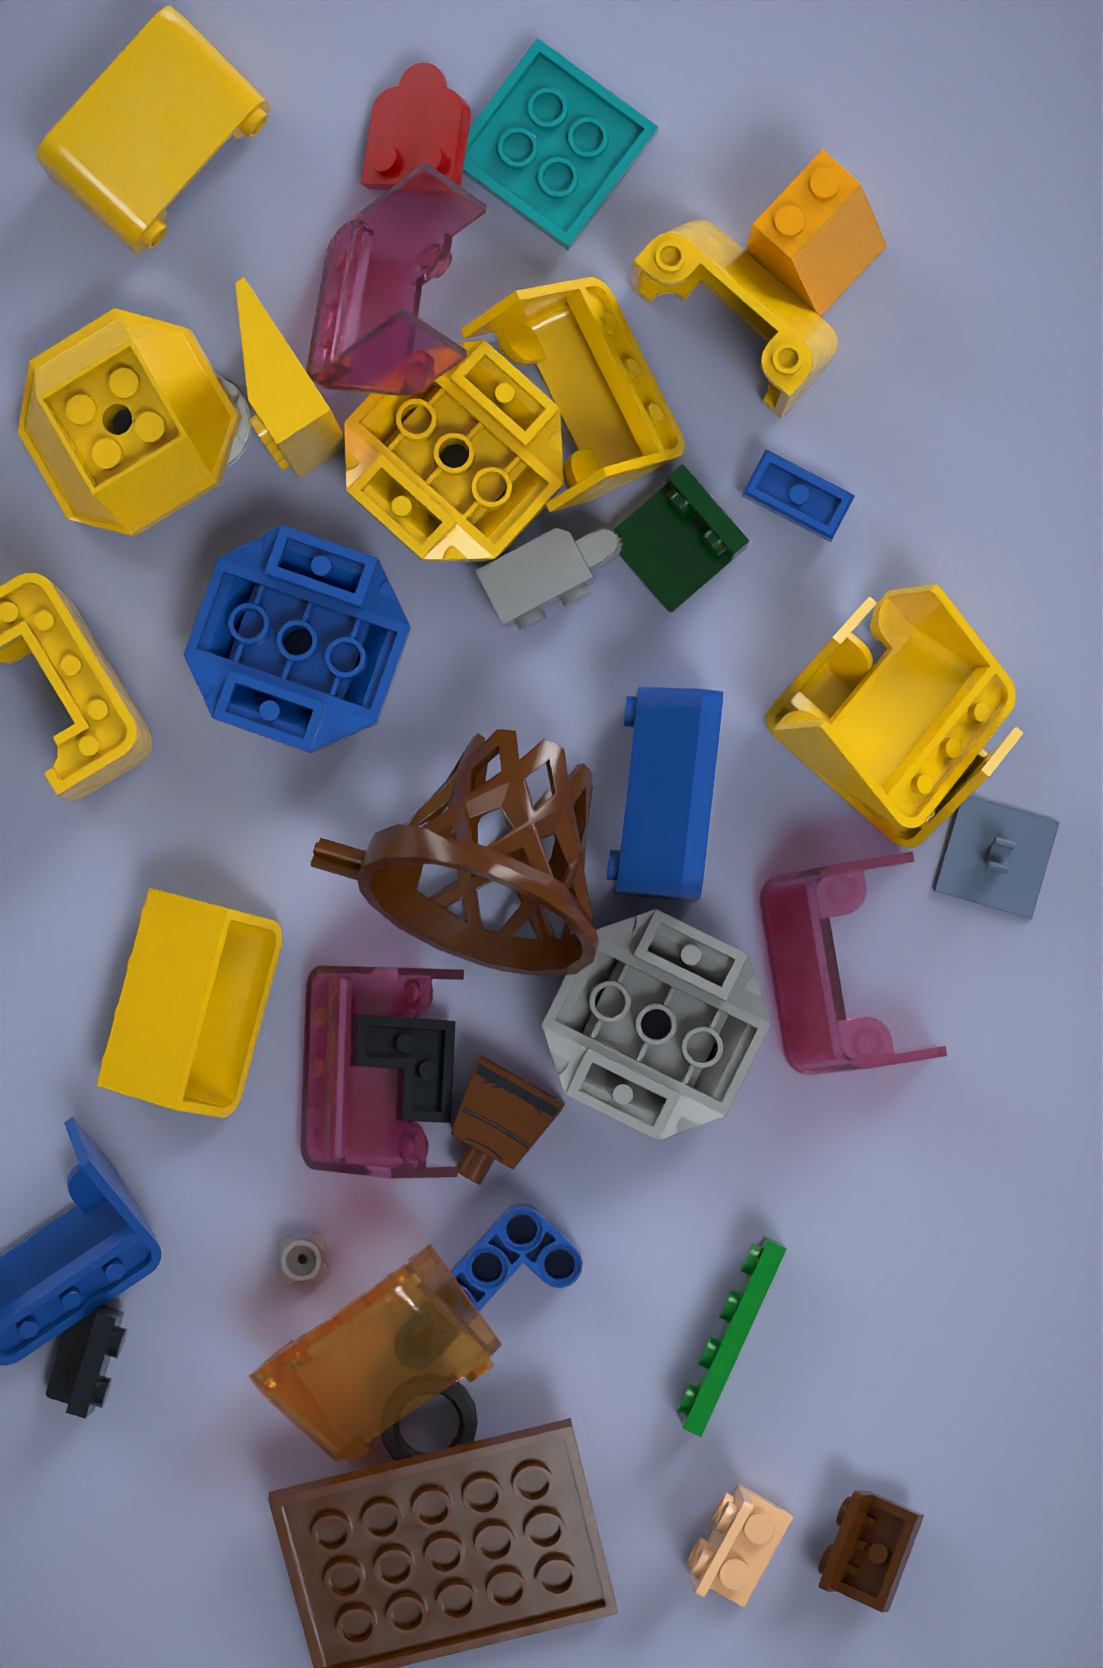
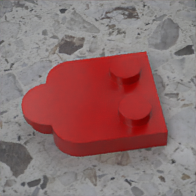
M418 63L411 66L402 75L398 86L386 89L375 100L371 113L361 184L371 190L459 193L471 111L468 103L460 95L447 88L443 72L435 65Z

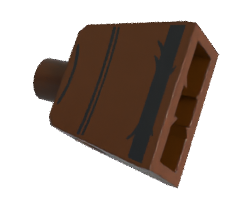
M481 1055L476 1062L451 1132L453 1136L468 1144L454 1170L465 1178L481 1185L494 1160L514 1169L558 1116L565 1102Z

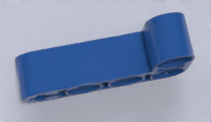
M523 1203L512 1205L504 1211L403 1322L395 1337L394 1348L397 1357L409 1367L421 1368L428 1366L444 1351L523 1263L544 1283L551 1287L564 1288L572 1285L577 1281L582 1272L583 1262L580 1250L572 1240L535 1207ZM520 1214L531 1217L537 1227L535 1235L530 1240L524 1242L513 1239L507 1230V1224L510 1219ZM553 1250H566L574 1258V1266L566 1275H553L545 1267V1259ZM493 1253L500 1259L502 1270L498 1276L492 1279H483L475 1273L473 1261L479 1254ZM448 1291H458L466 1298L468 1305L466 1311L457 1317L447 1316L439 1307L438 1301L440 1296ZM425 1311H429L435 1323L449 1331L443 1335L440 1328L437 1327L430 1334L426 1344L430 1350L426 1352L419 1348L413 1353L407 1348L410 1342L407 1333L411 1332L416 1336L421 1334L430 1322V1319L423 1316Z

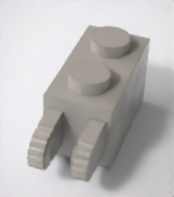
M554 528L475 570L502 624L507 627L517 624L519 630H523L546 618L547 616L543 609L560 600L564 607L590 595L591 591L588 586L598 581L593 571L610 563L611 559L616 560L615 558L620 556V551H623L621 549L623 546L621 543L622 539L618 538V534H615V531H610L609 528L607 530L604 528L602 530L597 529L596 533L591 532L578 540L572 533Z

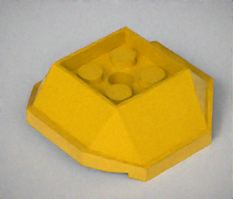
M114 308L29 361L18 435L68 520L136 537L221 485L234 437L237 435L242 416L192 330ZM129 409L132 415V424L125 433L117 435L113 429V419L119 411Z
M485 340L413 347L344 422L347 494L422 562L494 561L498 559L545 508V503L553 499L564 487L560 407ZM450 445H460L468 451L469 457L464 465L450 468L440 460L442 451Z

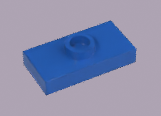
M765 449L742 493V497L829 542L832 541L855 497L850 492Z

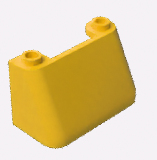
M169 5L161 9L143 27L49 131L37 149L36 158L47 176L138 256L145 247L151 250L157 246L168 232L169 227L165 224L168 217L166 208L231 136L235 139H240L245 135L249 138L257 135L269 119L267 112L270 109V105L186 18Z
M697 219L658 235L634 259L630 288L648 304L657 296L665 294L677 295L685 302L700 284L709 290L768 342L762 353L760 369L769 383L768 391L762 403L781 419L825 370L835 356L838 340L833 328L713 223Z

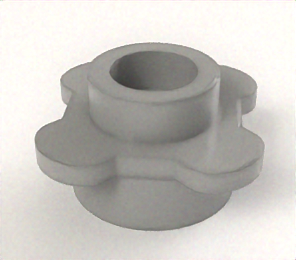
M315 1232L311 1233L307 1238L294 1239L291 1235H285L278 1240L276 1250L281 1254L282 1266L278 1276L283 1284L292 1286L297 1281L307 1280L321 1283L328 1277L329 1268L324 1264L323 1250L326 1248L327 1242L323 1235ZM304 1254L307 1256L305 1264L298 1262L299 1255Z

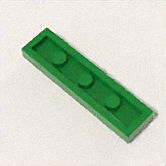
M764 1236L760 1246L752 1243L740 1268L741 1272L747 1274L739 1293L733 1290L729 1292L719 1315V1318L726 1322L718 1340L710 1336L700 1355L698 1365L704 1367L698 1384L694 1386L688 1383L679 1401L676 1411L683 1414L680 1421L682 1429L702 1437L787 1250L783 1244Z

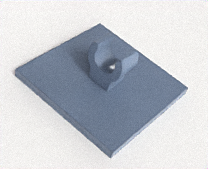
M969 796L958 807L934 891L1032 919L1060 822Z

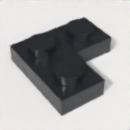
M353 1015L350 1066L398 1069L396 1120L451 1123L456 1021Z

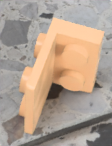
M739 1484L733 1495L725 1492L711 1517V1520L716 1522L713 1532L708 1541L702 1537L697 1541L687 1561V1565L691 1567L689 1575L694 1593L704 1598L708 1590L711 1589L736 1604L745 1607L789 1527L793 1515Z

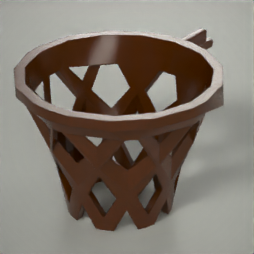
M496 729L486 741L485 737L477 733L469 742L447 780L404 825L396 824L375 832L366 851L324 838H320L319 842H316L314 846L311 867L357 880L359 891L374 909L397 928L440 951L499 971L540 977L577 974L594 961L599 940L597 932L592 926L584 872L587 830L593 791V774L585 763L577 764L568 775L564 748L546 739H543L519 759L516 731ZM499 754L501 772L486 781L488 763ZM546 762L551 791L547 790L533 806L526 778ZM500 809L506 818L507 834L488 846L478 844V823L485 814ZM428 821V823L424 826L418 827ZM554 835L555 841L552 855L548 861L541 839ZM424 864H435L457 870L458 879L428 898L417 891ZM492 881L515 890L522 903L498 933L483 929L477 891ZM462 899L467 923L445 908ZM546 908L565 922L562 936L559 939L555 937ZM529 919L537 939L514 937L513 935Z

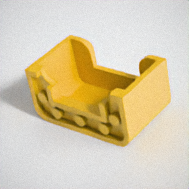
M24 573L0 586V663L12 664L33 653L75 724L53 736L58 747L57 759L53 767L44 772V775L57 796L78 802L141 764L152 750L153 737L148 725L71 598L46 577L38 573Z

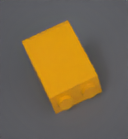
M822 149L752 224L745 251L822 317L887 245L861 183Z

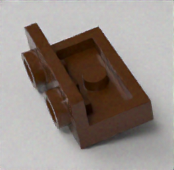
M855 1490L851 1497L848 1496L843 1501L839 1509L836 1523L840 1528L834 1544L829 1545L821 1557L818 1571L822 1574L818 1587L827 1592H839L882 1613L889 1612L924 1515L871 1491Z

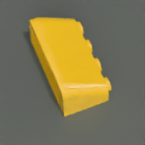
M149 888L145 905L141 911V920L133 950L128 959L126 976L119 1002L115 1008L114 1020L107 1047L101 1060V1069L96 1086L172 1110L224 1118L235 1111L243 1095L282 948V929L275 920Z

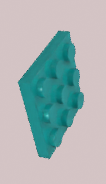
M537 38L469 128L462 173L569 251L658 133V126Z

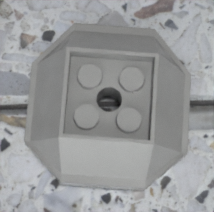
M657 909L596 929L599 944L593 963L577 974L565 976L541 1025L564 1094L657 1141L726 1117L771 1026L749 954ZM653 1009L664 1011L670 1019L668 1033L659 1039L648 1038L641 1029L643 1016Z

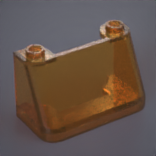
M431 1244L411 1256L407 1264L386 1275L372 1288L312 1330L302 1334L294 1341L291 1340L274 1352L248 1376L260 1394L335 1463L344 1458L349 1465L355 1463L375 1447L370 1440L465 1376L468 1382L471 1383L495 1365L490 1357L500 1348L502 1343Z

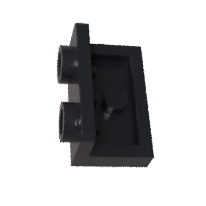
M102 1305L64 1331L47 1386L46 1396L68 1404L66 1413L86 1419L95 1410V1407L103 1408L112 1382V1378L105 1376L110 1358L118 1359L127 1333L126 1328L120 1327L125 1312Z

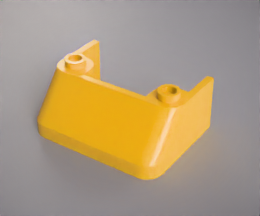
M587 277L516 290L460 329L464 339L495 333L499 348L507 359L523 366L536 364L555 404L560 407L561 416L578 451L568 456L564 463V478L569 489L545 503L549 512L595 500L667 465L683 454L685 442L682 432L614 294L600 279Z
M870 596L769 708L766 714V723L771 734L780 743L782 742L772 730L786 714L792 711L805 710L816 715L819 720L829 721L873 667V658L870 650L852 633L855 627L877 604ZM1015 727L989 754L982 749L927 820L916 828H900L895 826L805 762L803 763L889 840L901 847L914 848L922 844L993 773L1023 735V732Z

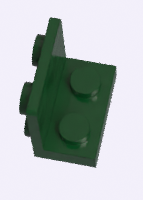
M683 464L667 477L664 487L613 530L615 534H618V538L622 539L621 543L623 546L621 549L623 551L619 553L620 558L670 613L674 612L746 550L750 541Z

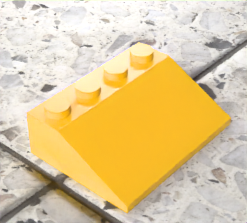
M243 277L235 282L248 401L257 413L248 420L281 470L284 472L292 467L297 476L301 478L344 450L345 436L324 398Z

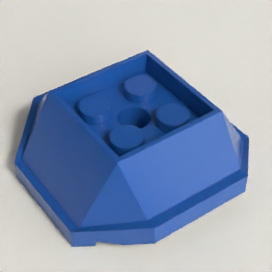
M281 524L264 533L263 536L217 559L183 655L214 720L299 750L313 753L378 724L410 634L411 626L378 558ZM295 630H305L312 635L310 649L305 654L298 656L289 654L285 648L286 638Z

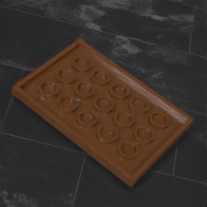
M571 1418L269 1492L268 1501L314 1668H398L618 1614L617 1602Z

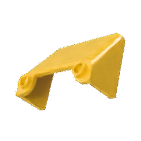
M937 584L888 590L876 604L870 622V631L872 636L877 641L882 642L887 650L829 721L819 720L816 715L809 711H792L786 714L772 730L793 755L900 828H916L927 820L1012 712L1016 701V690L1012 679L943 589Z

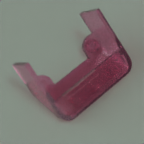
M424 162L344 223L332 237L325 254L306 365V372L310 379L325 389L409 397L417 392L425 391L434 380L466 359V349L419 319L418 312L422 285L433 277L439 278L442 276L452 261V253L450 251L453 236L486 213L487 205Z
M913 852L780 874L770 878L762 886L758 902L783 1054L787 1064L796 1072L804 1075H818L871 1069L947 1056L946 1046L938 1044L894 1051L891 1034L881 1021L871 1017L846 1019L830 917L850 914L862 905L867 890L864 871L901 866L915 862Z
M319 965L310 972L305 992L300 1141L303 1160L310 1169L390 1179L458 1177V1167L426 1163L429 1149L428 1139L417 1122L396 1120L398 1069L350 1066L353 1015L421 1018L425 1015L433 1000L432 979L464 980L463 969Z

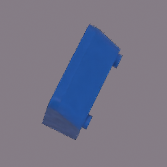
M638 687L636 697L627 696L624 726L633 727V742L620 850L610 849L606 878V880L616 881L615 894L696 902L701 898L722 716L723 691L698 688Z
M73 1117L64 1122L79 1161V1164L72 1169L67 1178L68 1192L77 1206L0 1256L1 1366L11 1365L22 1360L152 1273L161 1260L162 1253L157 1238L117 1171Z

